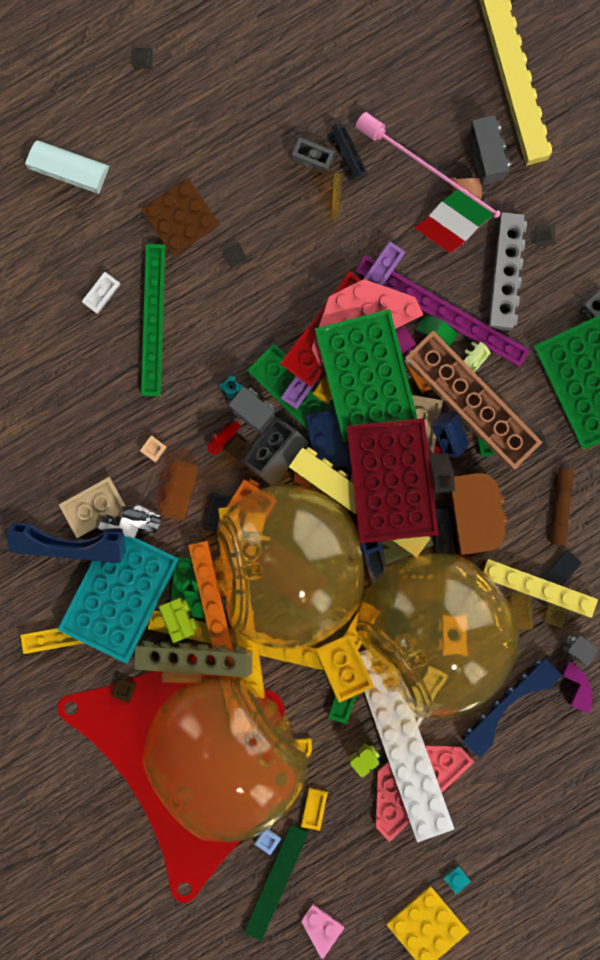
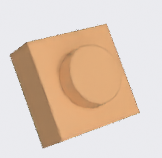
M150 436L140 451L154 462H157L167 447L153 436Z

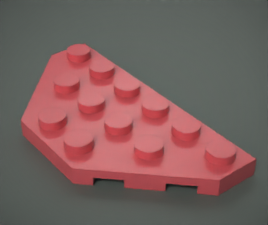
M363 279L328 297L318 327L391 309L396 329L422 316L423 313L415 297ZM315 336L311 351L319 367H321L323 362Z
M425 745L441 793L474 763L472 758L459 746ZM388 761L378 770L376 828L390 842L410 823Z

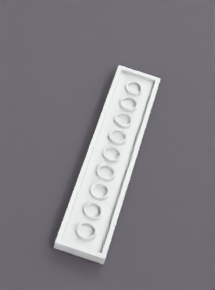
M385 643L359 652L374 685L373 688L364 692L417 842L454 830L389 644Z

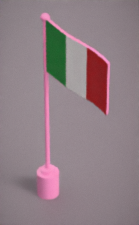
M367 112L360 116L356 123V129L374 141L380 140L383 137L458 189L443 200L423 222L415 226L416 230L451 253L462 246L481 225L492 217L497 218L500 216L499 210L495 211L385 135V124Z

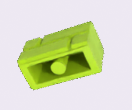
M182 597L158 607L173 643L196 634L195 629L198 627L195 619H190L188 611H190L187 600L183 601Z
M366 744L358 749L359 752H355L349 757L351 766L360 777H365L370 772V769L373 770L379 765L378 758L380 755L373 745L369 747Z

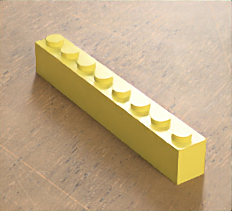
M309 447L306 450L302 448L289 467L356 514L353 483L347 480L349 476L341 470L338 472L331 468L333 464L326 459L321 461L316 458L317 453ZM419 537L393 541L415 557H418L430 538Z

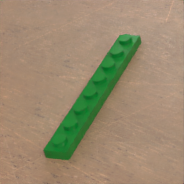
M146 244L141 396L161 397L166 246L160 244Z

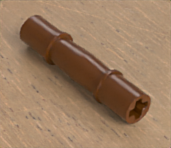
M559 468L557 495L551 544L566 546L568 518L574 469Z

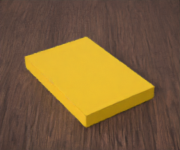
M351 633L315 649L339 703L374 687Z

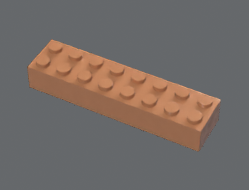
M434 331L403 359L510 470H515L543 443Z

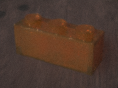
M176 460L175 464L172 463L169 472L172 475L171 481L166 483L164 493H167L166 500H162L159 511L162 512L161 516L183 522L186 521L200 469L198 465Z

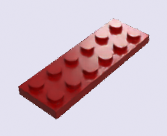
M349 272L333 294L361 281V279ZM326 303L280 363L281 366L310 387L314 385L324 371V366L319 367L311 347L316 336L314 329L319 326Z

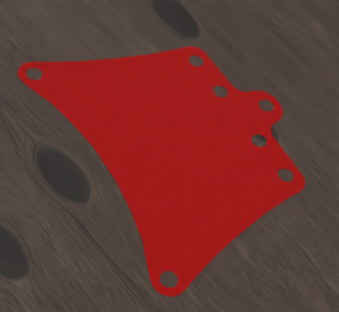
M191 654V660L193 662H196V656L194 654ZM209 655V659L213 660L215 663V658L212 655ZM151 671L127 680L137 684L130 703L111 696L116 684L64 696L58 704L59 716L94 743L120 772L134 792L151 823L163 853L172 896L181 903L192 901L218 866L264 817L296 791L297 779L272 737V731L283 718L285 710L282 699L271 690H264L265 698L246 700L252 730L236 734L232 732L226 703L223 700L224 694L219 675ZM266 700H273L276 703V710L274 712H265L263 704ZM68 702L77 704L78 710L73 715L67 714L64 710ZM263 740L267 743V751L265 753L259 754L255 751L254 745L257 741ZM283 773L287 776L288 782L285 786L276 785L274 780L277 774ZM183 882L189 883L191 886V892L186 896L178 892V886Z

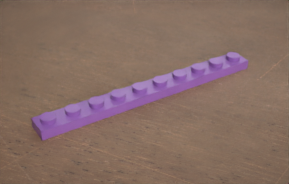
M389 242L364 279L383 286L406 252L392 242ZM295 377L281 399L297 410L312 387Z

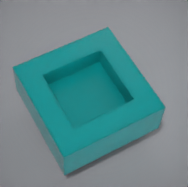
M456 866L443 877L455 894L471 883L459 866Z

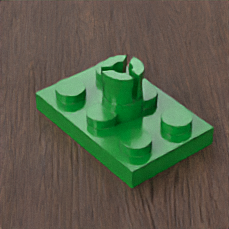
M176 557L180 560L174 570L171 601L182 597L183 601L187 600L190 611H188L189 617L205 618L192 559Z

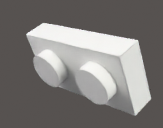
M104 272L82 303L98 314L121 284Z

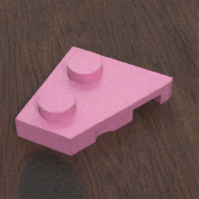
M312 904L301 919V922L318 954L324 959L343 931L344 925Z

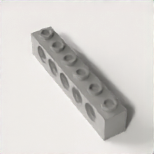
M502 212L499 216L488 326L492 329L511 331L513 326L517 325L518 315L515 314V307L519 306L520 297L517 296V288L520 289L521 277L518 276L519 270H522L523 258H520L521 251H524L525 240L522 239V236L527 228V221H524V215ZM507 232H515L516 238H509ZM510 249L514 252L515 256L508 257L505 251ZM509 268L512 270L513 275L506 276L503 270ZM502 287H508L511 290V294H503ZM500 306H507L509 313L503 314L500 311Z

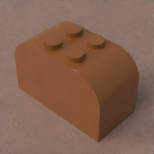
M483 473L446 479L450 508L452 509L457 555L491 551L499 547L505 538L507 516L502 511V506L505 504L504 496L500 494L497 482L491 476Z

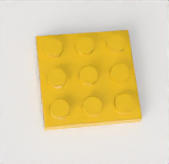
M431 885L386 923L388 928L415 960H438L469 933L468 929Z

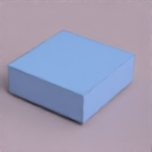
M265 827L254 845L271 855L281 837Z

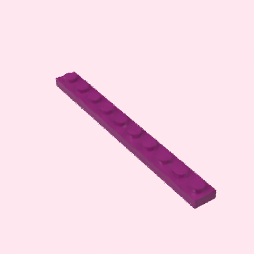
M365 255L355 273L365 278L376 261ZM394 271L383 285L415 297L422 312L444 320L455 331L478 344L482 342L491 352L519 368L530 351Z

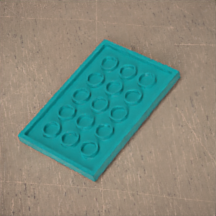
M125 536L126 553L121 563L92 561L58 630L128 664L180 559L137 538Z

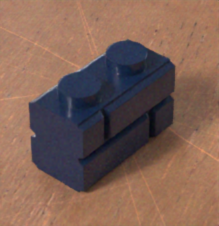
M441 412L432 424L437 441L444 456L459 457L469 445L466 433L463 430L457 413Z

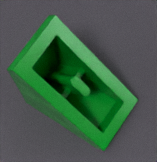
M427 314L424 315L415 330L425 337L434 331L449 347L458 334L444 320Z

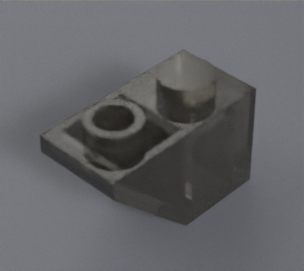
M448 453L429 455L433 493L440 494L456 491L454 472Z

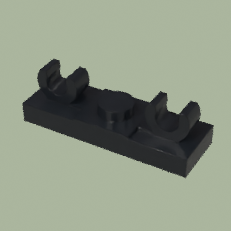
M335 124L332 126L333 132H330L327 137L333 138L335 136L336 141L331 146H339L342 158L349 164V166L343 168L344 172L352 171V175L347 179L355 180L356 178L368 176L345 125Z

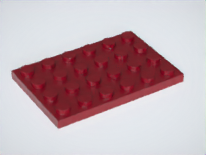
M425 419L346 426L359 544L437 536L438 526Z

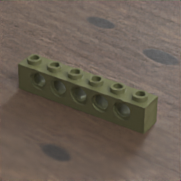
M146 640L135 647V669L248 677L252 674L253 650H246V647L227 649L228 646L224 645L209 648L207 644H198L197 647L190 646V643H179V646L172 645V642L153 644V641ZM154 651L159 654V660L154 657ZM172 653L177 654L178 661L173 659ZM191 654H194L196 656V662H193L191 660ZM209 655L215 658V664L210 662ZM228 656L233 658L234 665L228 662Z

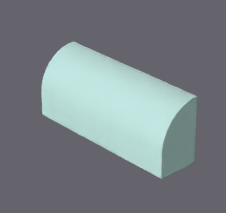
M38 140L33 144L25 163L30 170L97 194L100 193L109 169V165Z

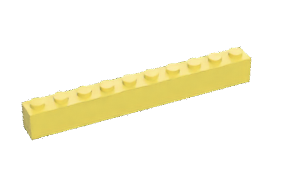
M479 0L525 164L527 166L546 161L552 153V146L550 142H547L545 136L547 135V129L545 124L541 122L542 111L540 106L536 104L537 93L530 83L532 76L530 70H527L525 65L527 64L526 55L521 51L522 41L520 35L516 33V19L512 17L510 12L512 10L511 1Z

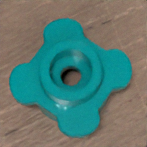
M229 376L228 380L220 384V390L224 391L229 399L234 398V395L242 389V385L236 382L234 376Z

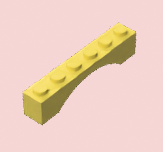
M485 559L479 578L592 618L598 602L596 598L489 559Z

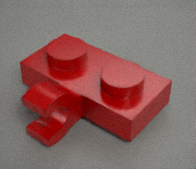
M237 421L231 425L226 424L220 431V435L216 433L207 444V451L212 455L219 454L223 450L225 443L236 434L241 425Z

